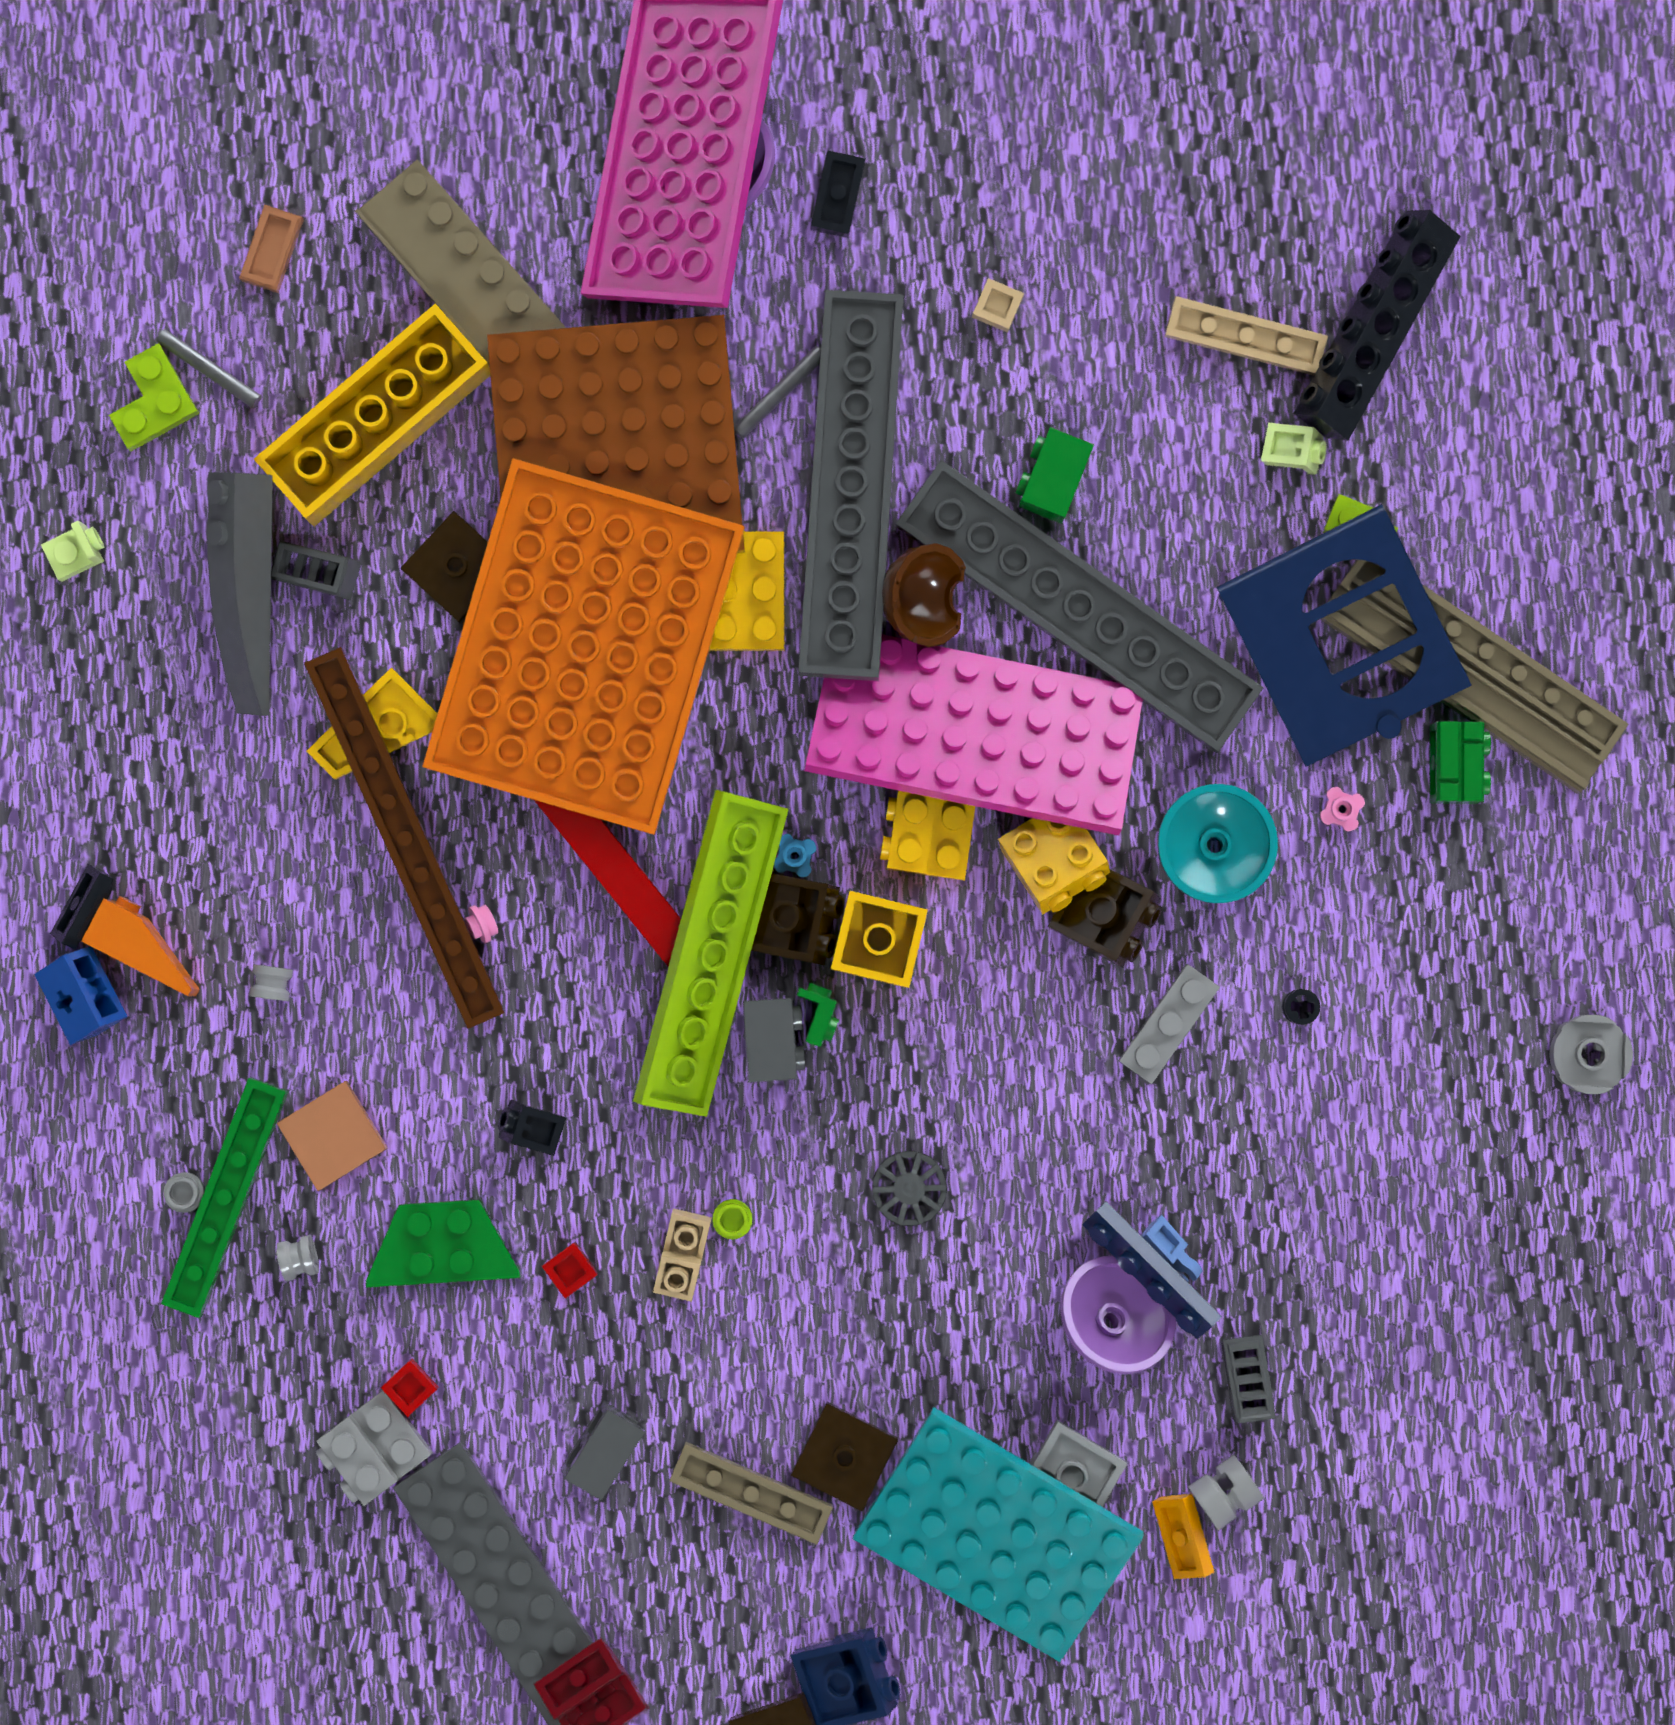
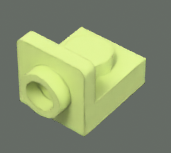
M1268 423L1261 461L1265 465L1300 468L1308 474L1316 475L1319 464H1323L1326 457V441L1314 427Z
M79 520L71 524L72 530L41 544L57 579L61 582L104 562L99 551L104 548V544L94 527L88 528Z

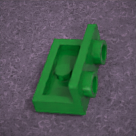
M809 983L807 990L798 989L797 996L819 1003L805 1042L821 1047L823 1039L829 1042L832 1041L839 1019L832 1017L837 1001L830 999L831 990Z

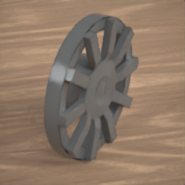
M901 1151L886 1158L876 1170L872 1182V1194L878 1210L888 1220L903 1226H916L931 1220L941 1210L947 1193L946 1179L940 1166L931 1157L917 1151ZM902 1158H915L911 1172L906 1171ZM922 1160L927 1162L932 1168L919 1176L917 1172ZM894 1161H897L901 1172L898 1177L886 1169ZM936 1172L940 1185H925L924 1181ZM882 1174L894 1181V1185L879 1187V1180ZM925 1191H940L937 1203L924 1195ZM894 1192L895 1196L883 1205L879 1193ZM920 1200L933 1208L924 1216H922L918 1205ZM900 1201L902 1206L899 1216L896 1217L888 1209ZM908 1205L913 1206L917 1219H904Z

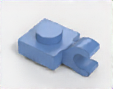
M1162 1215L1153 1220L1141 1234L1187 1282L1189 1280L1182 1272L1188 1274L1193 1281L1197 1280L1203 1272L1199 1263L1185 1253L1184 1249L1188 1244Z

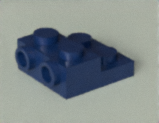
M873 1627L837 1635L832 1641L799 1648L790 1654L802 1692H804L816 1725H850L888 1716L898 1705L897 1700L900 1698V1686L895 1676H888L884 1663L888 1655L887 1646L882 1637L875 1636Z

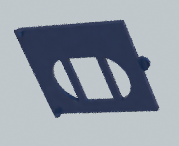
M1382 504L1216 587L1219 592V599L1224 602L1305 767L1376 732L1387 739L1395 738L1401 731V720L1472 686ZM1344 560H1364L1377 564L1385 570L1383 575L1309 612L1304 613L1302 611L1304 596L1309 585L1321 571L1332 564ZM1390 584L1395 585L1416 628V633L1332 674L1309 630V625ZM1419 645L1423 647L1422 658L1417 671L1402 688L1394 693L1377 698H1363L1349 694L1340 688L1342 683Z

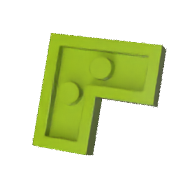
M159 343L124 362L143 396L109 414V417L129 451L139 448L200 414L166 352Z

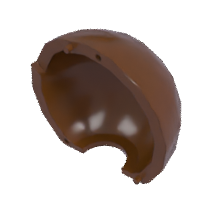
M934 543L908 549L889 566L882 589L883 612L888 622L902 638L926 647L945 644L959 632L961 613L955 610L952 595L956 585L964 582L966 566L963 560L951 548Z

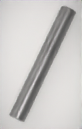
M163 329L157 336V343L254 409L262 399V396L166 329Z
M816 345L734 426V431L741 438L744 439L820 364L821 348Z

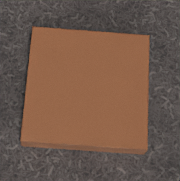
M348 1081L342 1082L276 1123L317 1191L324 1189L388 1149Z

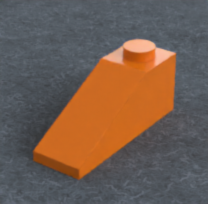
M119 896L117 901L103 899L81 942L186 996H197L200 990L149 918L138 913L141 906L122 896Z

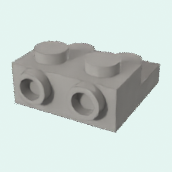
M381 1391L316 1441L321 1447L316 1451V1454L322 1464L328 1470H332L334 1467L338 1470L344 1479L340 1483L344 1494L353 1503L360 1500L363 1506L379 1496L433 1453L407 1416L384 1391Z
M1058 1420L1055 1421L1039 1451L1035 1452L1029 1461V1464L1102 1507L1128 1464L1126 1460Z

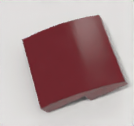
M599 1638L533 1684L553 1719L558 1720L561 1725H627L650 1709L631 1677L603 1638Z

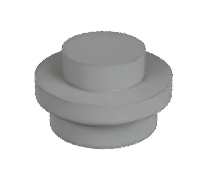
M189 1172L173 1175L164 1187V1199L167 1205L174 1211L181 1213L195 1210L199 1207L205 1191L203 1182L198 1176Z

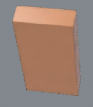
M264 205L239 279L243 282L279 293L304 221L303 218Z

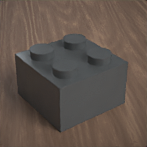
M792 998L743 1001L748 1082L797 1079V1071L805 1070L804 1046L795 1045V1030H802L801 1005L793 1006Z

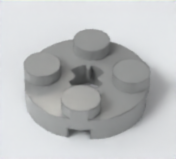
M1601 1015L1576 1016L1562 1023L1552 1038L1549 1051L1551 1067L1558 1081L1573 1091L1584 1094L1606 1093L1613 1089L1621 1079H1624L1631 1069L1633 1061L1631 1041L1622 1032L1620 1027L1616 1025L1617 1023L1610 1018ZM1588 1043H1593L1594 1050L1600 1051L1601 1054L1599 1061L1597 1059L1593 1060L1595 1063L1593 1066L1587 1065L1586 1059L1581 1056L1582 1049H1587L1585 1045Z

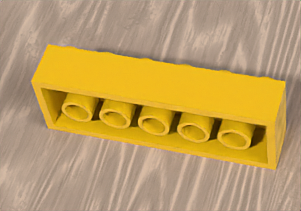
M435 303L258 454L254 460L267 475H273L272 481L304 518L315 527L490 377V367L487 361Z

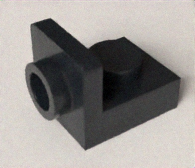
M510 1100L508 1107L503 1109L499 1117V1138L517 1146L554 1156L566 1117Z

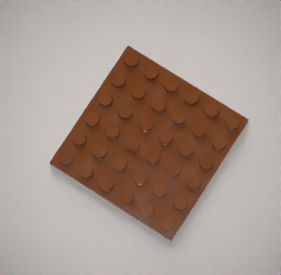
M724 315L487 334L500 497L502 496L510 465L514 458L743 525ZM742 536L738 553L745 552L744 536Z

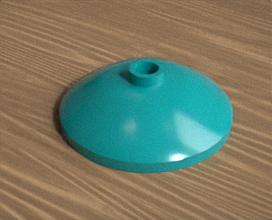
M1209 784L1197 787L1183 794L1167 810L1158 832V855L1167 877L1184 894L1206 903H1229L1250 895L1268 878L1277 857L1278 837L1270 813L1251 793L1232 785ZM1210 838L1218 839L1221 844L1220 850L1217 853H1213L1207 848V842Z

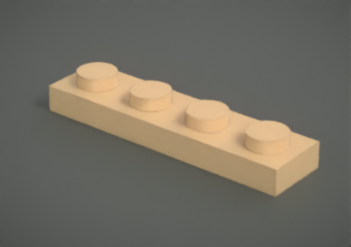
M1176 296L1164 337L1314 376L1319 368V361L1323 356L1328 335Z

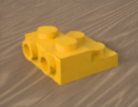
M897 791V798L889 797L886 820L893 821L891 837L883 836L880 860H887V870L965 881L976 806Z

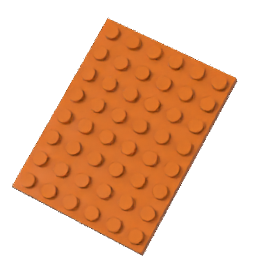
M513 458L422 767L655 835L745 526Z

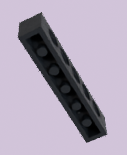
M1405 210L1404 214L1397 220L1394 232L1386 247L1377 256L1376 265L1366 283L1358 290L1355 303L1347 317L1340 323L1334 341L1329 350L1321 357L1318 370L1300 396V402L1293 414L1310 427H1314L1325 438L1350 439L1461 237L1431 210Z

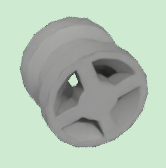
M253 964L252 973L255 975V984L250 987L249 996L289 1001L290 993L287 990V983L293 977V969Z
M311 1235L303 1236L295 1243L288 1241L277 1243L278 1263L285 1281L296 1279L298 1274L306 1273L311 1276L319 1273V1260Z

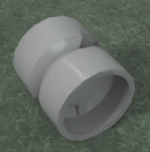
M1234 1454L1216 1466V1475L1212 1477L1205 1474L1188 1486L1218 1531L1237 1518L1236 1511L1238 1509L1248 1511L1265 1499ZM1230 1490L1227 1495L1224 1493V1491Z

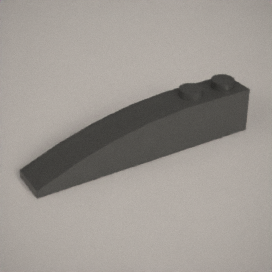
M208 472V527L206 535L209 586L215 632L224 673L237 714L269 716L273 475Z

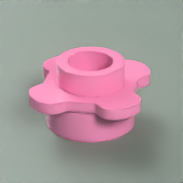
M1339 787L1329 789L1326 793L1328 801L1325 804V809L1320 813L1321 821L1326 825L1342 826L1345 831L1355 830L1359 824L1357 820L1359 809L1365 805L1363 796L1357 793L1354 795L1344 793ZM1341 805L1345 806L1346 811L1344 813H1341L1339 811V807Z

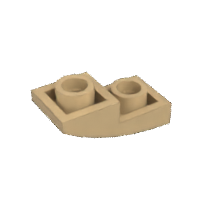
M673 1208L653 1293L692 1302L712 1217Z

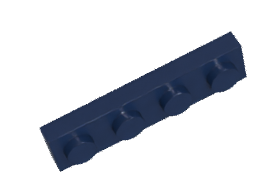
M1106 1201L1082 1224L1089 1231L1093 1241L1105 1247L1118 1260L1122 1270L1129 1275H1133L1147 1289L1151 1299L1158 1304H1162L1176 1318V1322L1181 1329L1191 1333L1198 1339L1220 1320L1222 1316Z

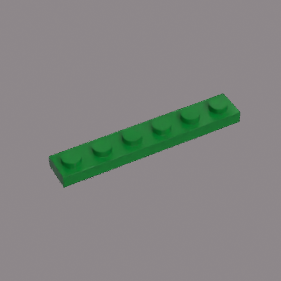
M252 1077L248 1078L161 1302L162 1305L196 1318L202 1317L289 1091Z

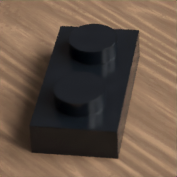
M827 150L811 222L812 231L849 238L866 158Z
M87 864L50 934L61 944L76 950L102 900L110 897L112 891L111 883L114 879L103 870Z

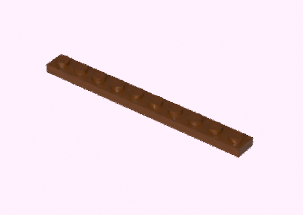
M339 647L305 662L304 665L467 1029L505 1013L343 648Z

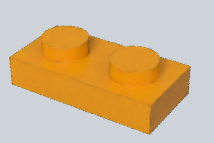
M1193 1494L1162 1496L1152 1501L1173 1578H1204L1214 1573Z

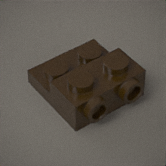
M1110 869V873L1106 875V881L1100 887L1089 892L1083 890L1073 896L1068 906L1055 912L1048 927L1123 968L1127 960L1133 962L1138 957L1143 945L1139 937L1145 926L1151 928L1159 919L1162 906L1158 905L1161 898L1154 891Z
M771 874L751 951L825 965L826 958H831L836 948V937L834 934H831L833 920L841 916L844 908V898L842 895H839L840 887Z

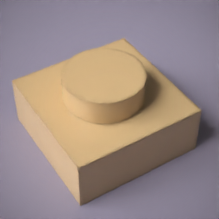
M988 278L972 318L1008 333L1024 293Z

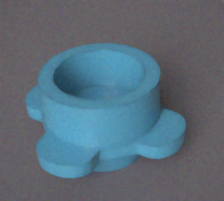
M790 834L782 835L779 844V854L774 863L775 870L780 873L785 871L795 872L799 877L808 876L812 871L810 859L811 855L816 852V844L811 839L801 841L793 839ZM793 852H797L799 855L796 860L791 858Z

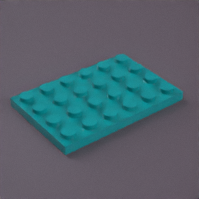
M933 1407L856 1528L852 1539L1058 1662H1061L1142 1541L1144 1531Z

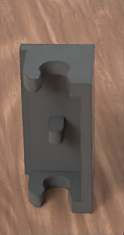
M604 1400L563 1463L561 1471L564 1479L602 1501L644 1435V1429L637 1425L638 1422Z

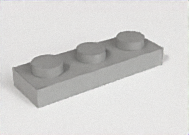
M1186 964L1118 1061L1149 1084H1152L1220 987L1189 964Z

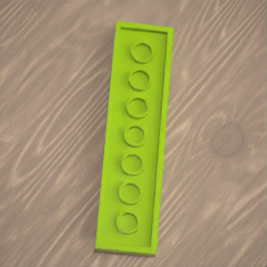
M715 790L636 1087L634 1102L644 1106L707 1117L785 826L788 808Z

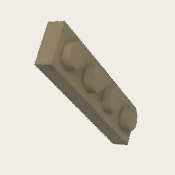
M685 1442L669 1480L676 1485L816 1545L833 1509V1504L688 1442Z

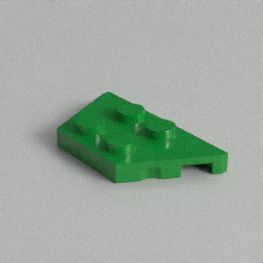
M481 1199L408 1203L398 1205L366 1279V1288L521 1278V1270L505 1246V1242L498 1229L492 1223L490 1215Z

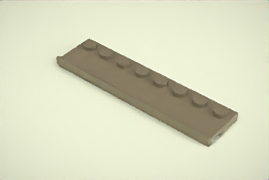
M418 159L361 208L354 211L420 288L437 304L487 361L489 366L487 334L566 328Z
M1355 560L1328 602L1383 575L1385 570L1372 562ZM1393 584L1320 619L1372 655L1416 633V628ZM1423 585L1472 685L1441 700V702L1470 722H1484L1485 732H1490V735L1575 793H1581L1590 783L1589 780L1599 765L1605 761L1629 724ZM1419 645L1384 663L1410 680L1420 664L1423 647Z

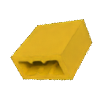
M1031 818L998 838L1002 853L1042 915L1050 910L1052 912L1062 910L1071 903L1073 896L1083 890L1089 892L1100 887L1106 881V875L1110 873L1107 859L1088 830L1084 828Z

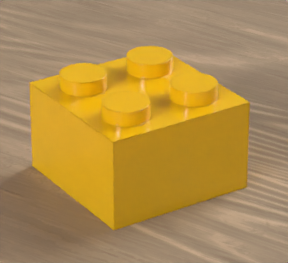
M849 891L830 970L909 988L928 909Z

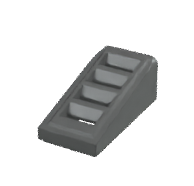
M279 540L271 569V579L351 600L361 563L348 557ZM292 553H296L298 556L292 576L287 575ZM308 557H311L312 562L307 580L302 579ZM326 561L328 565L323 584L318 583L323 563Z
M1262 1335L1222 1339L1232 1419L1236 1423L1275 1419L1274 1400ZM1255 1349L1256 1356L1234 1359L1233 1352ZM1257 1366L1258 1373L1237 1375L1236 1368ZM1260 1383V1389L1242 1392L1239 1390V1385ZM1262 1399V1406L1242 1408L1243 1401Z

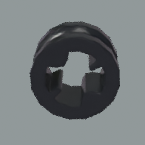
M1293 990L1283 999L1282 1011L1286 1019L1293 1024H1310L1319 1015L1320 1002L1317 996L1310 990ZM1300 995L1303 996L1304 1002L1311 1003V1011L1304 1012L1305 1018H1299L1297 1011H1291V1003L1298 1002L1296 997Z

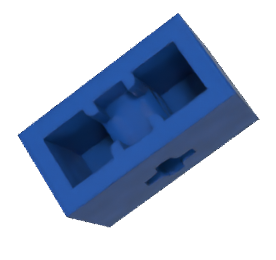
M91 946L62 955L34 974L70 1045L97 1036L128 1017Z

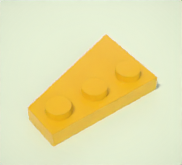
M392 667L364 694L389 753L432 733L438 713ZM331 726L306 752L333 779L337 780L351 773L352 770Z

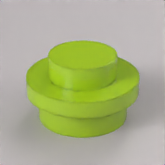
M725 1200L716 1207L713 1213V1226L716 1232L726 1239H739L746 1235L751 1228L753 1220L751 1210L740 1200Z

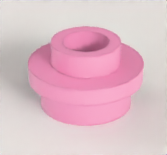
M476 905L469 907V916L464 918L472 938L474 940L480 938L484 944L490 942L491 936L498 934V927L487 905L478 908Z

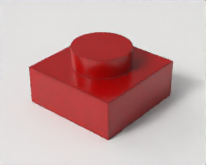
M576 1241L542 1265L544 1271L565 1299L599 1274Z
M413 1358L381 1387L407 1417L439 1388Z

